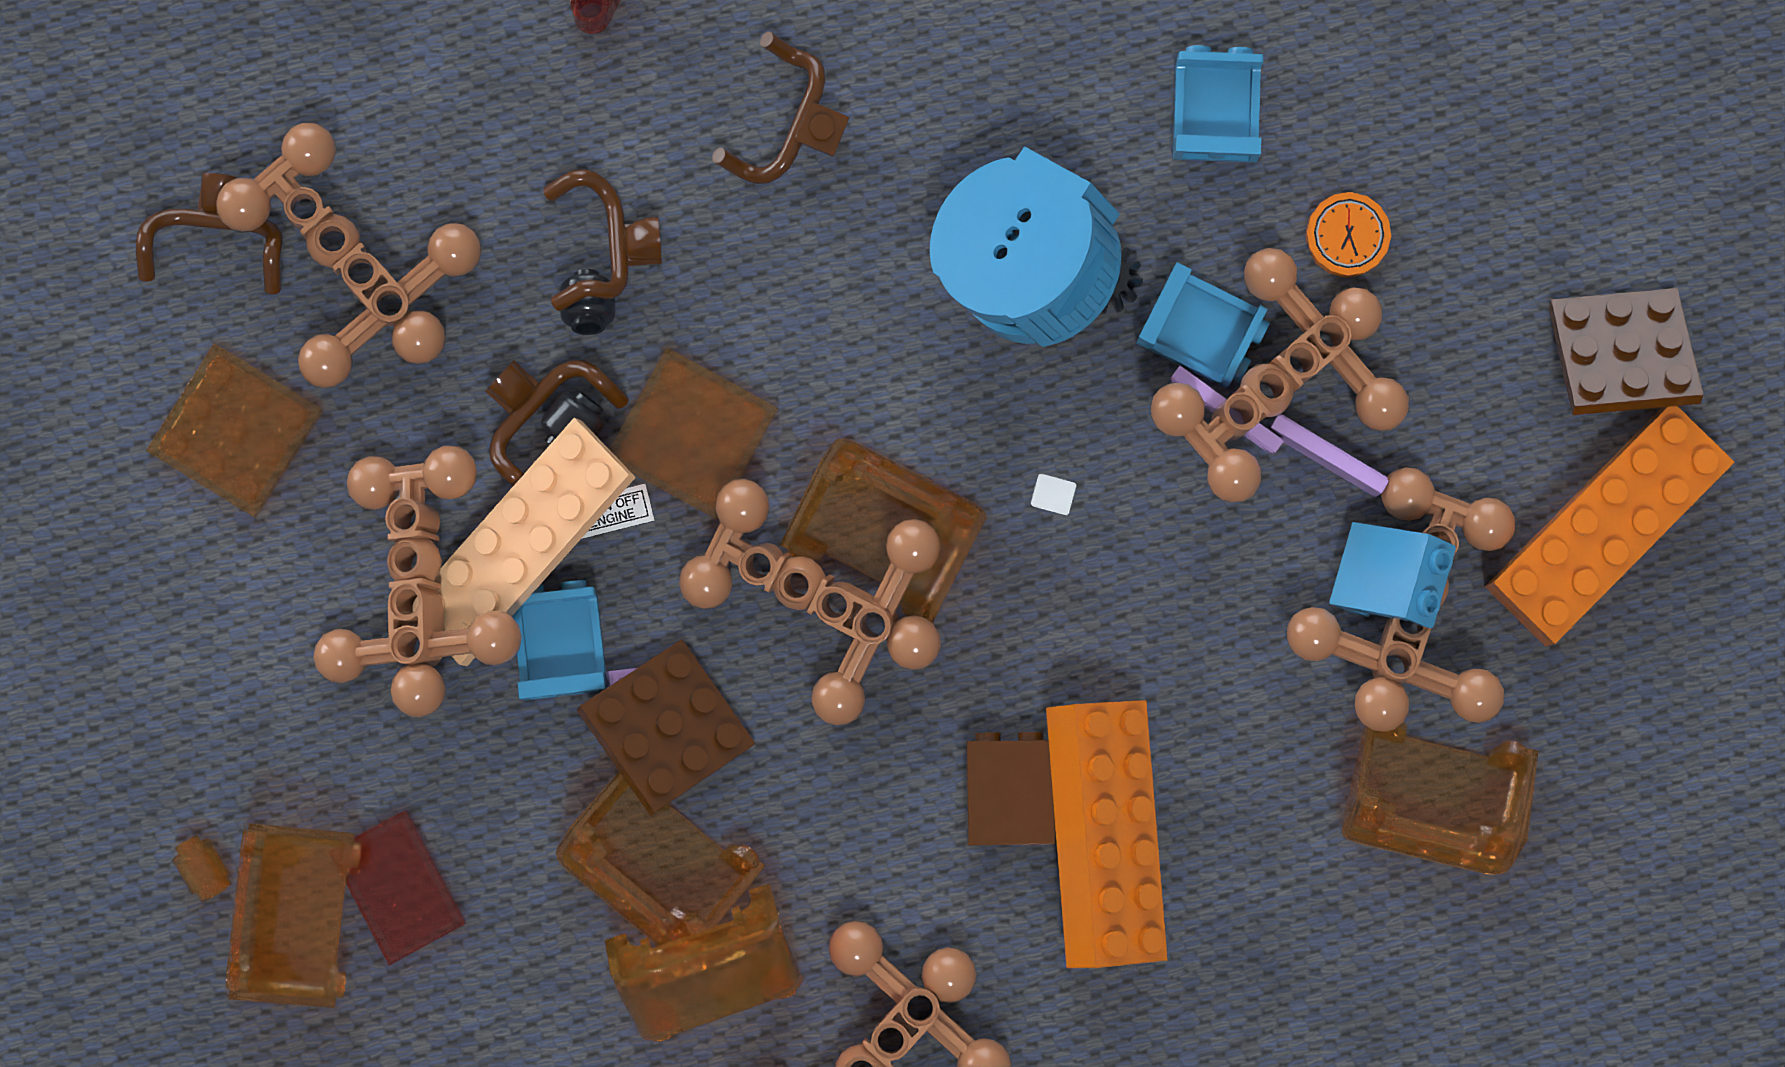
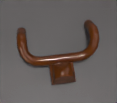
M766 32L761 37V46L783 61L807 70L809 75L806 91L783 147L777 158L765 167H756L746 163L723 148L716 149L712 156L713 162L735 176L755 184H768L786 173L796 159L801 145L834 157L849 120L848 116L819 105L826 82L825 69L819 58L792 47L771 32Z
M578 169L565 173L546 185L543 192L548 200L554 201L575 187L586 186L595 191L601 198L607 214L611 279L609 282L583 280L570 285L551 298L553 307L558 311L566 309L585 297L612 299L621 295L628 283V266L662 264L658 216L644 218L632 224H624L622 204L615 189L604 177L591 170Z
M202 173L197 210L168 209L156 212L145 219L138 229L136 238V260L139 280L149 282L155 279L153 241L157 231L173 225L233 230L225 225L217 214L216 200L222 187L233 179H237L236 177L218 173ZM266 219L260 227L246 232L257 233L265 237L266 242L263 251L264 290L268 294H277L281 291L280 253L283 235L276 224Z
M513 360L485 390L489 396L510 414L494 433L489 451L490 461L494 468L512 486L518 482L524 473L507 457L506 449L509 441L567 379L583 377L615 408L621 409L627 405L628 396L596 365L586 360H570L555 367L538 383Z

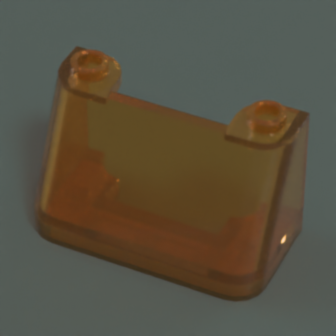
M838 438L821 458L780 546L788 549V552L793 557L802 556L812 560H820L827 554L859 572L882 582L891 563L886 549L887 538L895 525L904 520L916 519L926 522L934 528L939 537L941 548L939 557L930 569L913 575L900 601V605L903 607L902 611L906 616H920L933 623L987 519V514L972 501L855 441Z
M1405 722L1396 729L1385 732L1374 731L1364 725L1344 811L1341 830L1343 836L1359 844L1479 873L1496 875L1509 871L1528 840L1538 750L1525 748L1520 743L1509 741L1494 747L1488 756L1406 737L1407 725Z
M620 772L614 776L568 828L556 849L558 861L569 873L668 955L681 962L689 961L765 868V865L759 861L758 855L750 847L743 844L739 846L730 844L723 850L669 804L650 816Z
M244 822L225 977V995L229 1000L335 1008L336 998H343L346 972H338L337 954L346 876L349 875L350 867L358 868L360 860L361 842L354 841L355 833Z
M770 883L749 890L751 903L743 911H741L740 906L731 908L734 920L652 948L647 937L640 940L641 946H634L629 943L625 933L605 940L610 975L618 994L643 1039L662 1042L680 1032L775 999H785L795 994L803 982V975Z

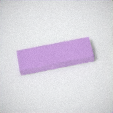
M1181 366L1178 367L1170 379L1171 383L1189 384L1198 390L1205 403V408L1212 413L1226 400V398ZM1230 408L1229 412L1232 420L1243 425V417L1240 412ZM1260 423L1244 435L1270 455L1276 453L1284 440Z
M1282 414L1278 415L1268 428L1284 440L1283 443L1375 498L1382 494L1389 482L1386 476Z

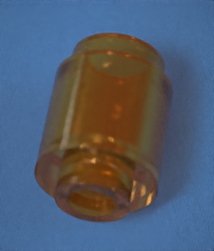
M196 835L175 848L178 855L172 859V862L191 894H197L201 902L215 897L232 885L228 878L230 871L210 838L201 841L199 836Z

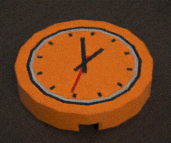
M1347 192L1334 194L1318 205L1308 220L1305 236L1308 249L1315 263L1329 274L1347 278L1362 275L1379 264L1388 252L1391 230L1389 219L1379 204L1368 196Z

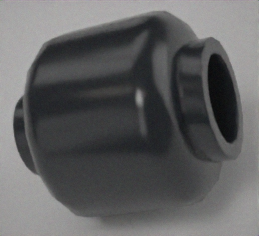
M581 269L561 284L560 292L570 285L583 280L609 282L610 280L599 275V272L594 269ZM615 297L612 299L582 298L560 311L561 320L577 334L594 335L601 333L605 330L606 326L614 321L616 313Z
M576 390L574 394L569 392L561 393L542 417L541 424L549 433L544 440L550 445L573 418L581 420L598 436L605 425L604 418L600 415L604 409L579 390Z

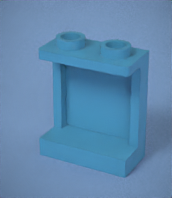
M1202 45L1188 46L1186 51H1179L1175 65L1172 159L1255 163L1258 161L1261 155L1259 112L1263 54H1253V49L1247 47L1229 48L1228 53L1211 52V47Z
M1176 262L1136 344L1226 389L1232 379L1240 383L1251 362V359L1245 357L1251 342L1259 345L1270 322L1263 319L1268 308L1262 305L1255 307L1191 275L1192 269Z
M1352 522L1329 604L1360 616L1369 617V614L1410 621L1426 628H1433L1440 609L1449 571L1452 567L1456 547L1430 534Z
M586 580L560 583L561 590L544 592V586L539 585L514 613L513 619L519 624L522 634L520 650L517 652L520 682H517L520 700L526 701L602 692L607 688L598 593L595 587H587Z

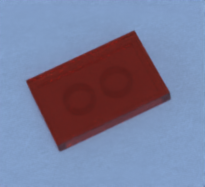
M407 810L329 851L388 965L396 963L467 924Z

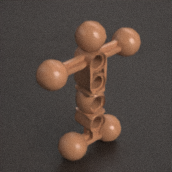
M311 122L300 123L287 132L281 146L282 155L256 178L233 179L222 187L216 200L217 214L225 225L241 232L252 231L266 221L271 209L270 199L276 195L284 204L285 214L290 223L297 229H300L301 235L306 240L307 251L312 259L321 266L332 268L337 276L342 273L343 280L349 290L366 308L335 336L321 334L305 342L298 356L299 370L305 380L321 388L335 387L342 383L351 372L353 364L352 354L385 326H393L391 333L392 346L396 353L407 362L414 364L428 363L437 358L441 353L446 340L445 329L442 323L429 312L422 310L410 311V304L444 275L452 277L462 276L475 268L479 263L482 249L481 242L472 229L459 223L445 224L436 229L429 239L427 246L428 256L396 282L375 257L366 253L365 246L360 241V234L355 224L344 216L334 214L329 206L325 208L317 192L311 188L302 187L296 181L295 177L299 174L314 176L326 171L335 158L336 146L332 135L323 126ZM301 199H309L316 203V211L308 219H300L293 214L294 205ZM330 231H338L345 236L344 245L337 251H327L322 247V238ZM358 263L369 264L374 270L373 277L366 283H355L350 278V271L353 266ZM386 295H396L402 301L401 310L392 316L382 314L378 310L381 298Z
M1266 248L1252 254L1246 262L1244 269V283L1249 293L1259 300L1277 301L1303 331V334L1268 364L1256 365L1249 369L1242 378L1240 388L1215 409L1211 422L1208 424L1203 420L1205 403L1199 391L1189 384L1171 383L1165 385L1154 395L1151 404V418L1156 428L1166 435L1185 437L1209 465L1207 483L1213 494L1223 501L1243 502L1255 494L1261 483V467L1256 457L1246 450L1228 449L1225 443L1228 440H1237L1244 436L1265 417H1274L1283 413L1290 405L1293 393L1328 363L1334 367L1357 394L1355 412L1360 421L1370 429L1392 430L1402 423L1409 408V397L1404 387L1394 379L1376 378L1348 346L1351 340H1364L1374 335L1382 321V306L1377 296L1363 288L1345 289L1332 300L1329 315L1323 317L1297 287V267L1292 257L1281 249ZM1320 332L1326 333L1331 338L1332 347L1322 342ZM1290 357L1296 358L1301 363L1303 373L1296 371L1292 367ZM1260 383L1267 384L1273 391L1272 399L1262 393ZM1230 408L1240 412L1243 417V425L1232 420L1229 412Z
M442 446L433 450L424 463L395 467L389 460L383 457L368 456L357 461L350 469L347 488L349 495L358 505L365 509L373 510L382 509L389 505L385 520L391 534L387 535V540L395 542L389 550L387 558L389 574L395 580L389 582V588L392 589L388 598L389 638L363 641L350 630L336 629L324 634L315 645L313 659L316 669L326 679L335 683H345L358 678L366 666L394 662L406 664L407 666L400 668L393 677L390 693L393 703L403 713L411 717H423L431 714L443 703L446 691L444 679L433 668L440 662L442 657L472 653L477 660L486 665H500L512 660L521 646L522 634L519 624L503 611H487L476 616L468 628L444 631L443 602L438 593V590L441 589V583L434 582L440 573L442 563L439 549L434 544L440 541L439 536L436 535L440 527V516L434 507L425 503V489L428 488L441 499H457L466 495L476 482L477 467L475 460L461 447ZM416 513L415 522L410 526L411 517ZM417 555V563L412 569V560ZM418 597V606L413 612V602ZM419 639V650L414 654V645Z
M1416 468L1398 469L1387 476L1389 482L1381 494V501L1387 512L1398 520L1407 521L1420 519L1424 515L1431 516L1429 527L1422 533L1430 534L1455 545V554L1459 546L1457 534L1454 532L1456 526L1462 528L1467 542L1478 550L1492 551L1501 549L1510 542L1514 535L1515 517L1510 507L1499 499L1483 498L1475 500L1471 504L1435 491L1429 476ZM1448 578L1441 599L1440 607L1444 604L1446 598L1448 597ZM1311 607L1302 609L1293 615L1288 623V643L1292 651L1303 660L1319 661L1334 655L1372 670L1374 679H1370L1361 685L1355 697L1356 714L1361 723L1371 730L1385 732L1394 730L1403 724L1409 711V698L1402 686L1405 682L1450 699L1455 713L1469 722L1481 723L1491 720L1498 715L1504 703V689L1498 677L1488 670L1474 668L1465 670L1457 675L1421 661L1431 628L1416 624L1417 634H1409L1402 629L1400 619L1389 618L1378 645L1341 631L1335 616L1324 608ZM1394 656L1400 659L1404 665V673L1398 674L1391 671L1386 663L1387 657Z
M733 480L724 485L718 493L715 504L720 524L705 555L694 557L682 568L679 578L681 593L692 606L710 609L721 605L731 592L732 576L727 566L729 562H732L739 567V573L745 581L753 585H765L764 591L768 593L774 591L777 599L787 608L797 611L807 610V613L811 615L816 612L819 619L824 623L853 637L852 643L838 671L829 672L820 677L813 687L811 695L812 706L815 713L824 722L836 726L846 725L856 720L861 714L865 704V695L860 682L879 644L887 639V648L891 658L901 667L916 670L923 669L933 663L941 647L940 634L935 625L926 618L916 615L905 616L898 620L896 610L913 575L930 569L938 560L941 548L939 537L934 528L926 522L916 519L904 520L894 526L886 542L887 555L891 563L875 596L850 583L843 581L834 582L835 577L831 574L825 576L822 568L812 559L802 556L792 557V554L788 552L783 554L776 545L768 542L754 546L742 540L743 533H750L760 528L767 519L769 511L768 497L763 488L750 480ZM756 553H761L768 557L771 565L768 574L764 575L755 570L753 558ZM793 573H800L808 580L809 588L806 594H800L793 590L790 582ZM831 593H839L845 598L847 602L845 613L839 614L830 608L828 598ZM868 613H878L883 617L885 621L883 633H875L868 628L866 624Z
M851 921L844 923L835 930L830 938L828 949L830 959L835 967L846 975H866L896 1003L876 1025L872 1032V1039L869 1041L865 1037L862 1044L850 1046L843 1051L835 1062V1067H851L854 1062L859 1060L869 1062L872 1067H894L892 1061L903 1057L926 1031L958 1059L957 1067H1012L1010 1055L1003 1045L991 1039L982 1038L974 1040L939 1007L938 1001L948 1003L960 1001L969 995L975 986L977 973L975 964L968 954L960 949L950 947L936 950L928 956L923 965L921 977L924 987H917L883 956L882 938L874 927L866 922ZM922 995L930 999L933 1008L928 1017L915 1019L909 1014L907 1006L910 999L914 996ZM895 1028L903 1035V1044L896 1051H886L879 1045L878 1036L884 1029Z

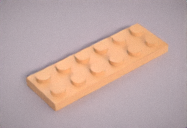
M572 419L440 568V573L434 582L441 583V589L438 590V593L443 602L444 631L468 628L476 616L487 611H503L512 617L636 478L581 420ZM418 597L413 602V612L418 606ZM472 653L452 656L459 665L468 666L475 658Z

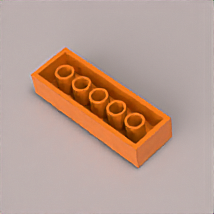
M1678 406L1662 407L1484 587L1545 647L1556 644L1735 462Z
M1146 700L1046 708L1066 967L1102 968L1168 961Z

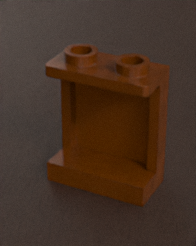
M1018 732V741H1001V733H975V741L966 742L968 845L1055 844V815L1049 740H1044V732Z

